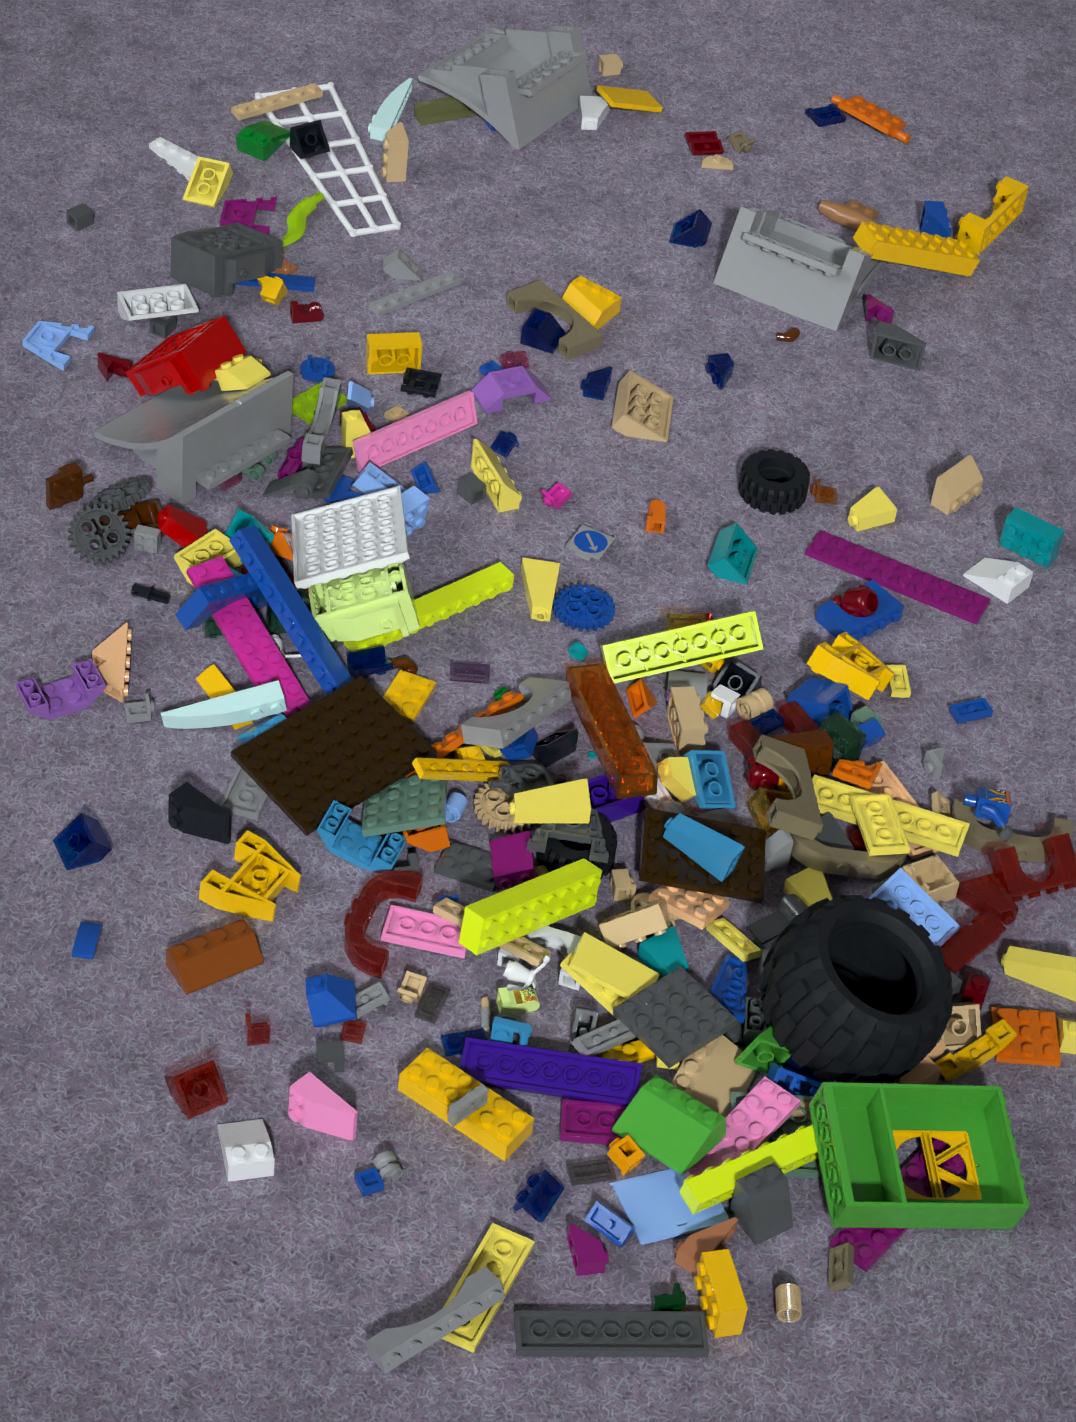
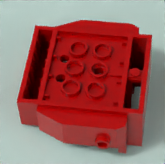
M223 315L169 336L125 371L140 396L146 394L148 396L155 395L179 385L182 386L187 395H191L198 390L203 392L210 387V383L217 378L215 370L220 368L222 363L232 361L234 356L244 355L247 351Z

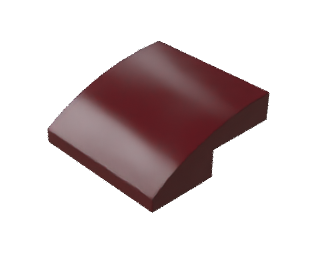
M716 131L685 132L684 137L692 156L724 153L721 139L718 140Z

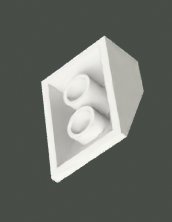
M985 557L966 571L963 576L1008 604L1029 588L1033 571L1019 562Z
M263 1119L217 1125L228 1182L274 1176L275 1159Z

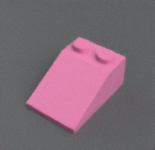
M308 1072L290 1086L288 1115L292 1121L299 1122L304 1127L353 1141L356 1138L358 1111L311 1072Z

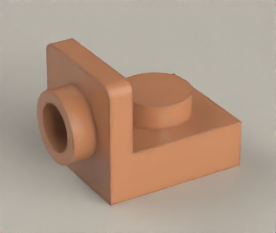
M283 251L282 268H277L273 272L292 275L298 271V266L284 260Z

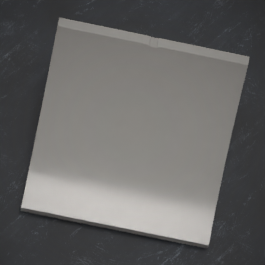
M553 25L546 31L508 28L505 31L491 27L418 75L420 82L436 87L470 107L490 123L512 147L518 150L577 109L579 96H592L585 62L587 53L583 51L579 27Z
M741 206L713 283L768 306H773L793 316L837 331L863 290L888 261L872 259L873 254L861 250L858 245L782 216L780 211L769 210L765 212L752 206Z
M286 371L279 376L262 380L243 390L221 391L219 382L213 380L210 383V387L205 391L201 392L198 390L194 394L187 395L182 386L179 385L95 430L94 437L115 446L133 449L134 453L157 469V487L183 505L196 497V481L206 489L211 490L291 443L293 373Z

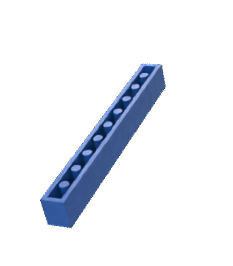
M256 525L239 529L229 540L326 696L353 681Z

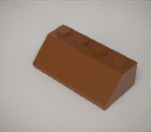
M244 918L166 949V966L186 995L264 963L255 934Z

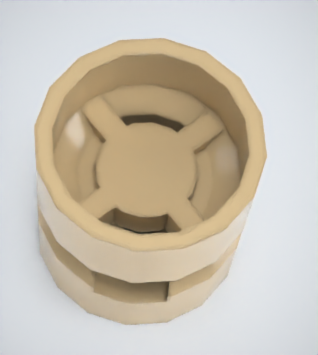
M759 688L749 695L737 699L736 709L739 716L749 722L760 715L762 716L773 709V700L767 690Z

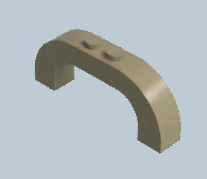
M954 799L951 809V818L970 823L964 844L983 853L992 854L997 857L1014 858L1018 861L1046 862L1060 857L1068 849L1075 827V821L1055 817L1051 833L1047 836L1031 837L1013 833L1008 841H1004L999 836L1000 831L986 828L976 820L974 807L965 806L962 800Z
M790 833L794 841L791 855L805 866L828 874L875 880L890 878L897 870L903 867L908 854L869 856L868 852L829 847L818 842L815 838L810 840Z

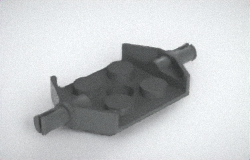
M540 763L501 766L498 772V780L489 781L488 786L490 789L500 788L514 798L515 793L566 782V775H555Z

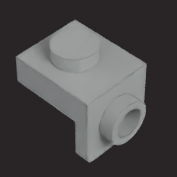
M148 693L144 694L143 702L124 703L126 722L151 721V713L155 712L154 701L149 699Z
M943 747L927 750L923 760L924 770L926 774L931 776L932 780L940 779L942 761L945 754Z

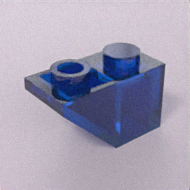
M728 353L710 355L705 365L706 372L710 373L713 384H716L719 390L723 389L732 377L734 362Z

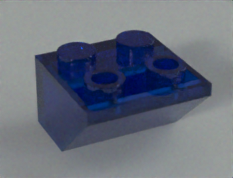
M534 308L522 326L520 344L553 354L559 345V338L565 335V331L551 313Z

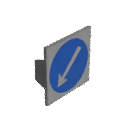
M582 524L566 544V547L574 550L576 556L587 561L591 558L600 560L616 538Z

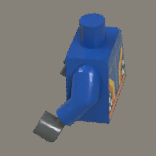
M979 787L976 795L965 793L963 805L974 807V815L976 817L994 821L996 826L1002 829L999 832L1000 838L1008 841L1013 834V829L1008 825L1006 826L1011 816L1010 791Z

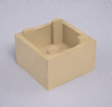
M938 855L902 867L937 904L956 898L960 883Z

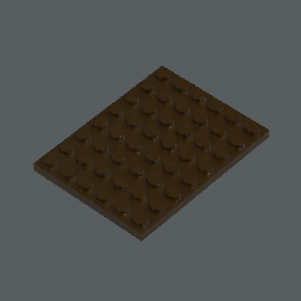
M360 676L232 750L231 757L307 836L317 830L333 800L352 809L415 771L412 765L415 758H436L437 751Z

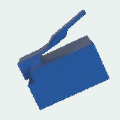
M532 728L504 749L500 748V751L510 762L530 758L534 751L538 734Z

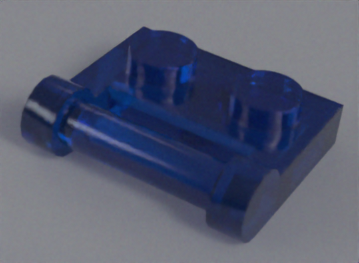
M835 103L825 107L805 109V115L811 118L818 127L846 122L847 116Z

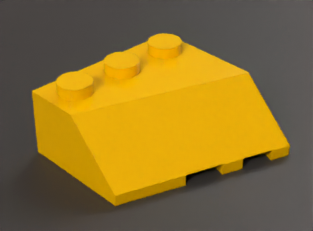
M580 275L569 284L562 299L592 326L599 329L620 312L622 297Z

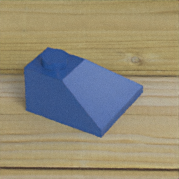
M330 974L306 978V997L314 1027H324L357 1019L355 982Z

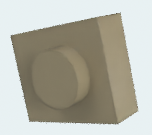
M742 130L728 137V140L738 153L743 151L745 153L749 152L753 148L752 145L756 142L754 138L748 140Z

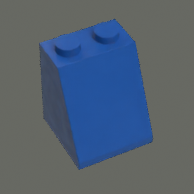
M810 677L787 696L790 711L819 730L825 729L831 738L850 723L853 707L849 688L846 684Z

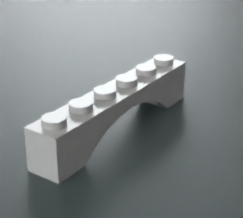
M323 378L314 419L303 441L301 462L320 465L340 401L342 380Z
M486 1266L465 1278L462 1288L457 1295L436 1314L411 1325L386 1328L366 1340L371 1359L385 1374L505 1299L501 1281Z

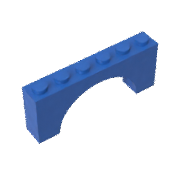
M250 573L198 587L175 615L184 629L189 630L199 627L214 613L238 600L248 598L254 610L263 608L269 603Z

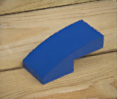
M81 921L75 938L72 957L94 959L98 948V941L102 934L103 924Z

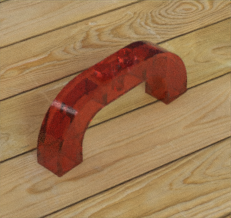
M400 870L379 874L366 883L358 899L354 898L351 907L352 912L351 914L347 913L344 921V950L349 961L361 972L381 979L389 961V950L373 946L364 938L376 908L381 902L391 898H400L416 903L423 885L422 874Z

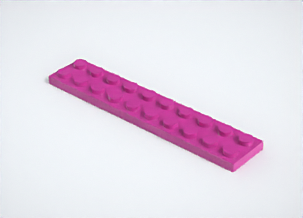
M222 556L188 568L186 571L196 590L198 587L234 577ZM248 598L233 602L212 615L254 687L279 680L287 711L281 712V714L289 718L311 705L310 700Z

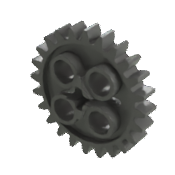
M143 477L117 482L114 486H109L108 489H103V492L98 493V496H95L94 500H92V506L96 503L97 507L101 508L103 503L105 509H108L111 505L112 512L117 509L119 511L127 509L130 505L141 502L142 498H146V495L150 494V491H152L151 484L147 478Z
M94 503L93 509L86 505V512L79 509L80 516L74 514L73 518L75 521H70L69 524L73 528H68V533L72 535L68 536V540L73 541L70 543V547H76L74 554L81 553L80 560L87 557L86 563L94 560V565L98 561H101L102 565H104L105 560L112 563V557L119 560L118 553L124 555L125 550L123 548H128L129 546L125 541H130L131 539L126 534H129L131 530L125 528L128 526V522H122L124 515L117 516L118 509L112 512L111 505L108 509H105L103 503L101 508H98L96 503ZM92 519L95 520V522H96V527H95V525L93 524V522L91 521ZM106 519L109 525L103 526L99 520ZM89 526L91 532L86 533L82 531L81 527ZM97 530H98V533H99V534H102V533H103V535H102V541H101L100 536H99V535H96V531H97ZM113 536L116 538L117 542L110 543L108 542L107 537ZM102 542H103L104 545L107 547L106 550L103 548ZM96 543L99 549L92 550L89 544Z

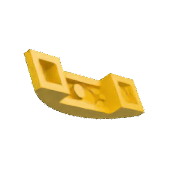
M1004 1019L1000 1020L986 1029L984 1036L954 1055L950 1052L936 1061L935 1064L941 1069L940 1075L946 1081H950L980 1067L1003 1050L1017 1036V1033Z

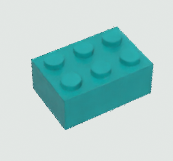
M1016 507L1006 517L999 545L1038 565L1048 568L1058 557L1065 530Z

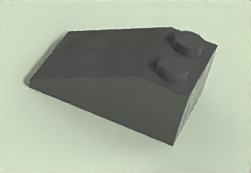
M879 321L875 331L870 359L920 371L926 342L895 324Z

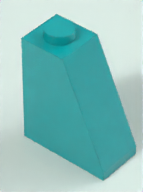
M674 926L667 928V932L653 936L639 945L638 957L648 968L659 973V979L679 967H682L687 973L689 970Z

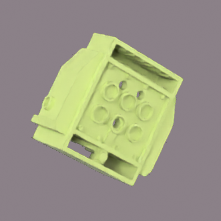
M404 562L392 563L384 568L370 569L361 574H351L343 579L336 578L328 583H318L308 588L312 615L329 642L335 640L360 641L400 629L403 637L410 636L409 633L420 629L413 590Z

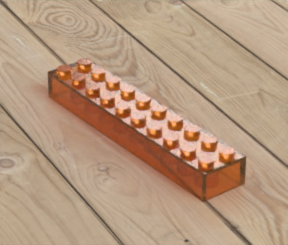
M605 663L566 667V681L569 682L571 700L616 798L628 799L657 794L658 773Z

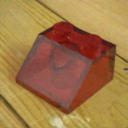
M204 1058L164 1075L171 1096L188 1120L228 1102L213 1059Z

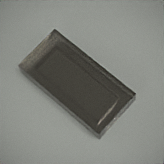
M430 983L415 1013V1018L436 1024L451 989Z
M610 1158L566 1164L571 1186L616 1180L615 1170Z

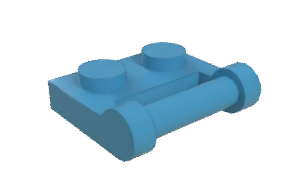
M495 1016L490 1041L513 1044L516 1032L520 1035L519 1045L528 1046L529 1037L532 1035V1026Z

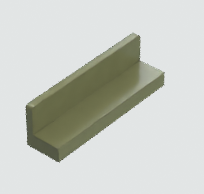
M453 96L414 104V116L422 126L479 115Z

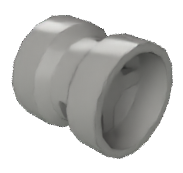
M392 1151L382 1152L373 1160V1164L380 1171L379 1174L385 1184L391 1182L389 1176H391L393 1181H396L403 1174L400 1165L396 1163L397 1159Z

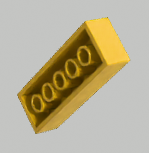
M426 1048L399 1074L398 1090L451 1125L447 1121L450 1104L455 1100H460L471 1089H476L482 1083L437 1053ZM488 1088L487 1104L455 1125L454 1128L503 1161H506L532 1134L534 1118Z

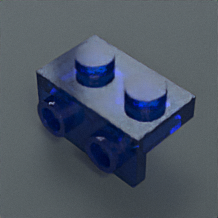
M383 645L346 653L348 670L356 678L360 676L367 678L368 675L372 674L382 675L387 673V671L393 670V662L385 656V647Z
M546 1170L538 1174L533 1173L527 1179L526 1183L528 1185L515 1197L517 1201L512 1207L515 1211L523 1208L538 1222L545 1220L565 1189Z

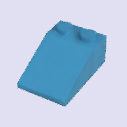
M691 750L681 756L688 757L696 792L694 799L700 809L736 808L725 751Z

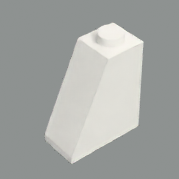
M579 96L578 111L581 130H597L610 111V105L603 97Z

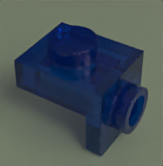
M501 430L490 448L493 452L506 458L514 446L519 447L520 444L515 434L511 432L506 433Z

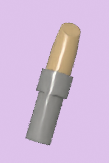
M488 996L481 999L480 1018L482 1031L490 1030L491 1009L489 1008Z

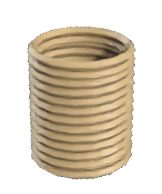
M785 1283L775 1289L776 1317L782 1322H786V1319L791 1320L787 1322H795L802 1317L801 1289L795 1284Z

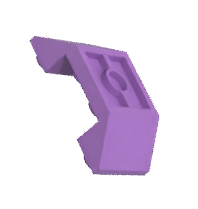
M524 366L489 372L472 389L474 397L485 414L502 411L503 399L528 394L534 404L551 400L550 395L538 377Z
M92 659L72 664L73 676L39 687L34 677L15 683V687L29 713L49 720L89 708L106 688V684Z

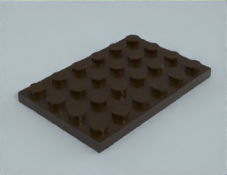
M645 807L642 822L639 881L762 903L764 899L766 830L685 815L745 847L735 869L721 882L663 837L666 830L664 825L671 817L674 819L678 813Z

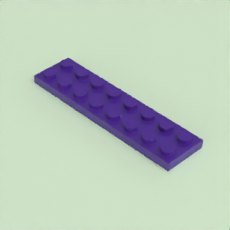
M466 1037L460 1069L485 1086L628 1107L639 1090L642 1064Z

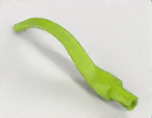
M317 191L312 197H305L288 214L287 233L283 238L279 239L283 241V247L293 244L303 236L306 230L307 216L317 209V205L325 199L322 192Z

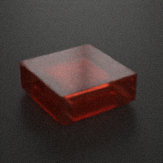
M356 1021L344 1022L340 1040L362 1044L366 1023Z

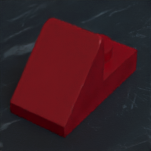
M100 352L97 354L98 369L107 382L113 374L128 378L125 371L133 366V361Z

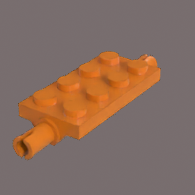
M838 95L832 97L831 103L838 106L842 111L851 114L904 144L910 141L911 135L901 131V129L905 128L906 122L901 120L900 117L890 114L889 111L877 107L875 103L868 102L859 95L846 100Z

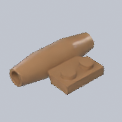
M823 200L818 208L821 214L833 222L855 232L862 221L881 225L875 221L879 217L880 212L874 210L873 207L860 204L857 200H851L844 205Z

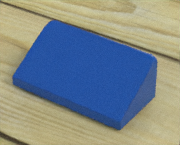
M427 462L410 470L417 488L424 494L441 492L433 471Z

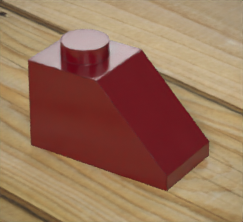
M971 972L961 1002L977 1003L980 1005L981 1010L991 978Z

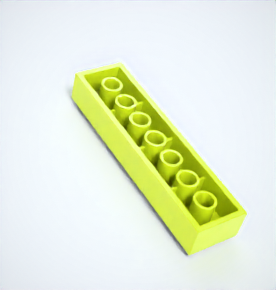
M748 611L600 645L608 683L615 684L763 650V644L756 612Z
M583 858L465 906L459 943L475 955H479L595 906L602 870Z

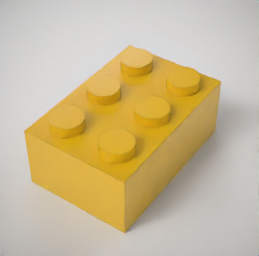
M419 332L366 334L365 365L367 374L405 373L407 368L420 370L422 342Z
M729 1249L702 1252L700 1262L697 1263V1275L694 1276L693 1281L695 1290H699L701 1294L700 1307L702 1310H706L707 1329L712 1330L714 1338L742 1334L748 1307Z

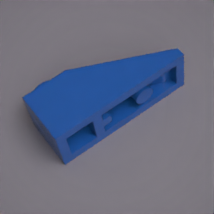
M774 1061L767 1075L768 1079L792 1095L814 1097L823 1083Z

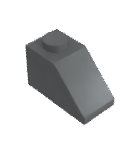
M581 1006L577 1007L568 1052L579 1054L572 1045L573 1040L596 1029L600 1010Z

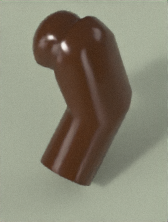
M793 327L786 333L777 332L776 341L793 342L799 337L800 330Z
M404 657L390 660L391 669L403 668L406 672L417 674L418 667L409 658Z

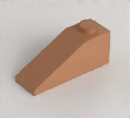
M733 1217L691 1234L685 1242L680 1241L674 1252L676 1253L675 1263L696 1276L697 1263L700 1262L701 1253L721 1250L736 1232L738 1219Z

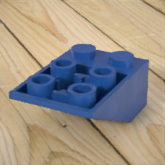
M924 200L919 223L920 233L926 232L930 235L937 234L941 237H951L952 229L949 228L950 219L947 218L948 210L945 208L944 202Z

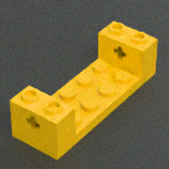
M1007 176L1002 181H999L996 185L997 193L993 198V209L995 210L992 212V215L984 219L969 212L965 217H961L958 224L960 228L955 239L967 241L969 247L976 255H979L1023 212L1029 186Z

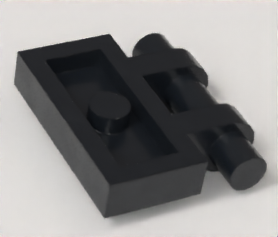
M407 368L400 391L407 392L408 395L417 394L423 395L424 398H436L437 391L435 390L439 388L442 374Z

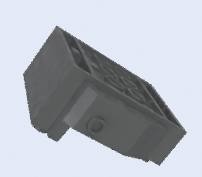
M239 222L176 234L174 237H171L170 277L180 283H185L208 293L211 297L230 296L233 293V284L265 277L275 271V269L282 268L283 241Z

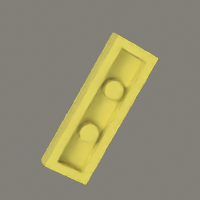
M725 918L714 920L706 927V930L743 962L761 957V949Z

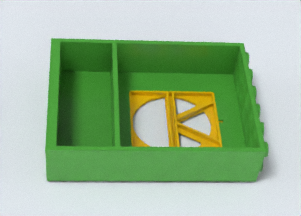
M823 1082L809 1103L831 1227L1013 1229L1029 1208V1198L1026 1196L1024 1189L1025 1180L1021 1175L1019 1167L1020 1158L1016 1154L1015 1137L1011 1132V1119L1007 1115L1006 1097L1002 1093L1001 1086ZM921 1138L933 1197L922 1196L903 1183L897 1149L909 1139ZM931 1138L941 1140L951 1147L935 1156ZM959 1154L966 1166L967 1179L964 1180L938 1167V1165ZM940 1179L958 1187L960 1191L953 1196L944 1197Z

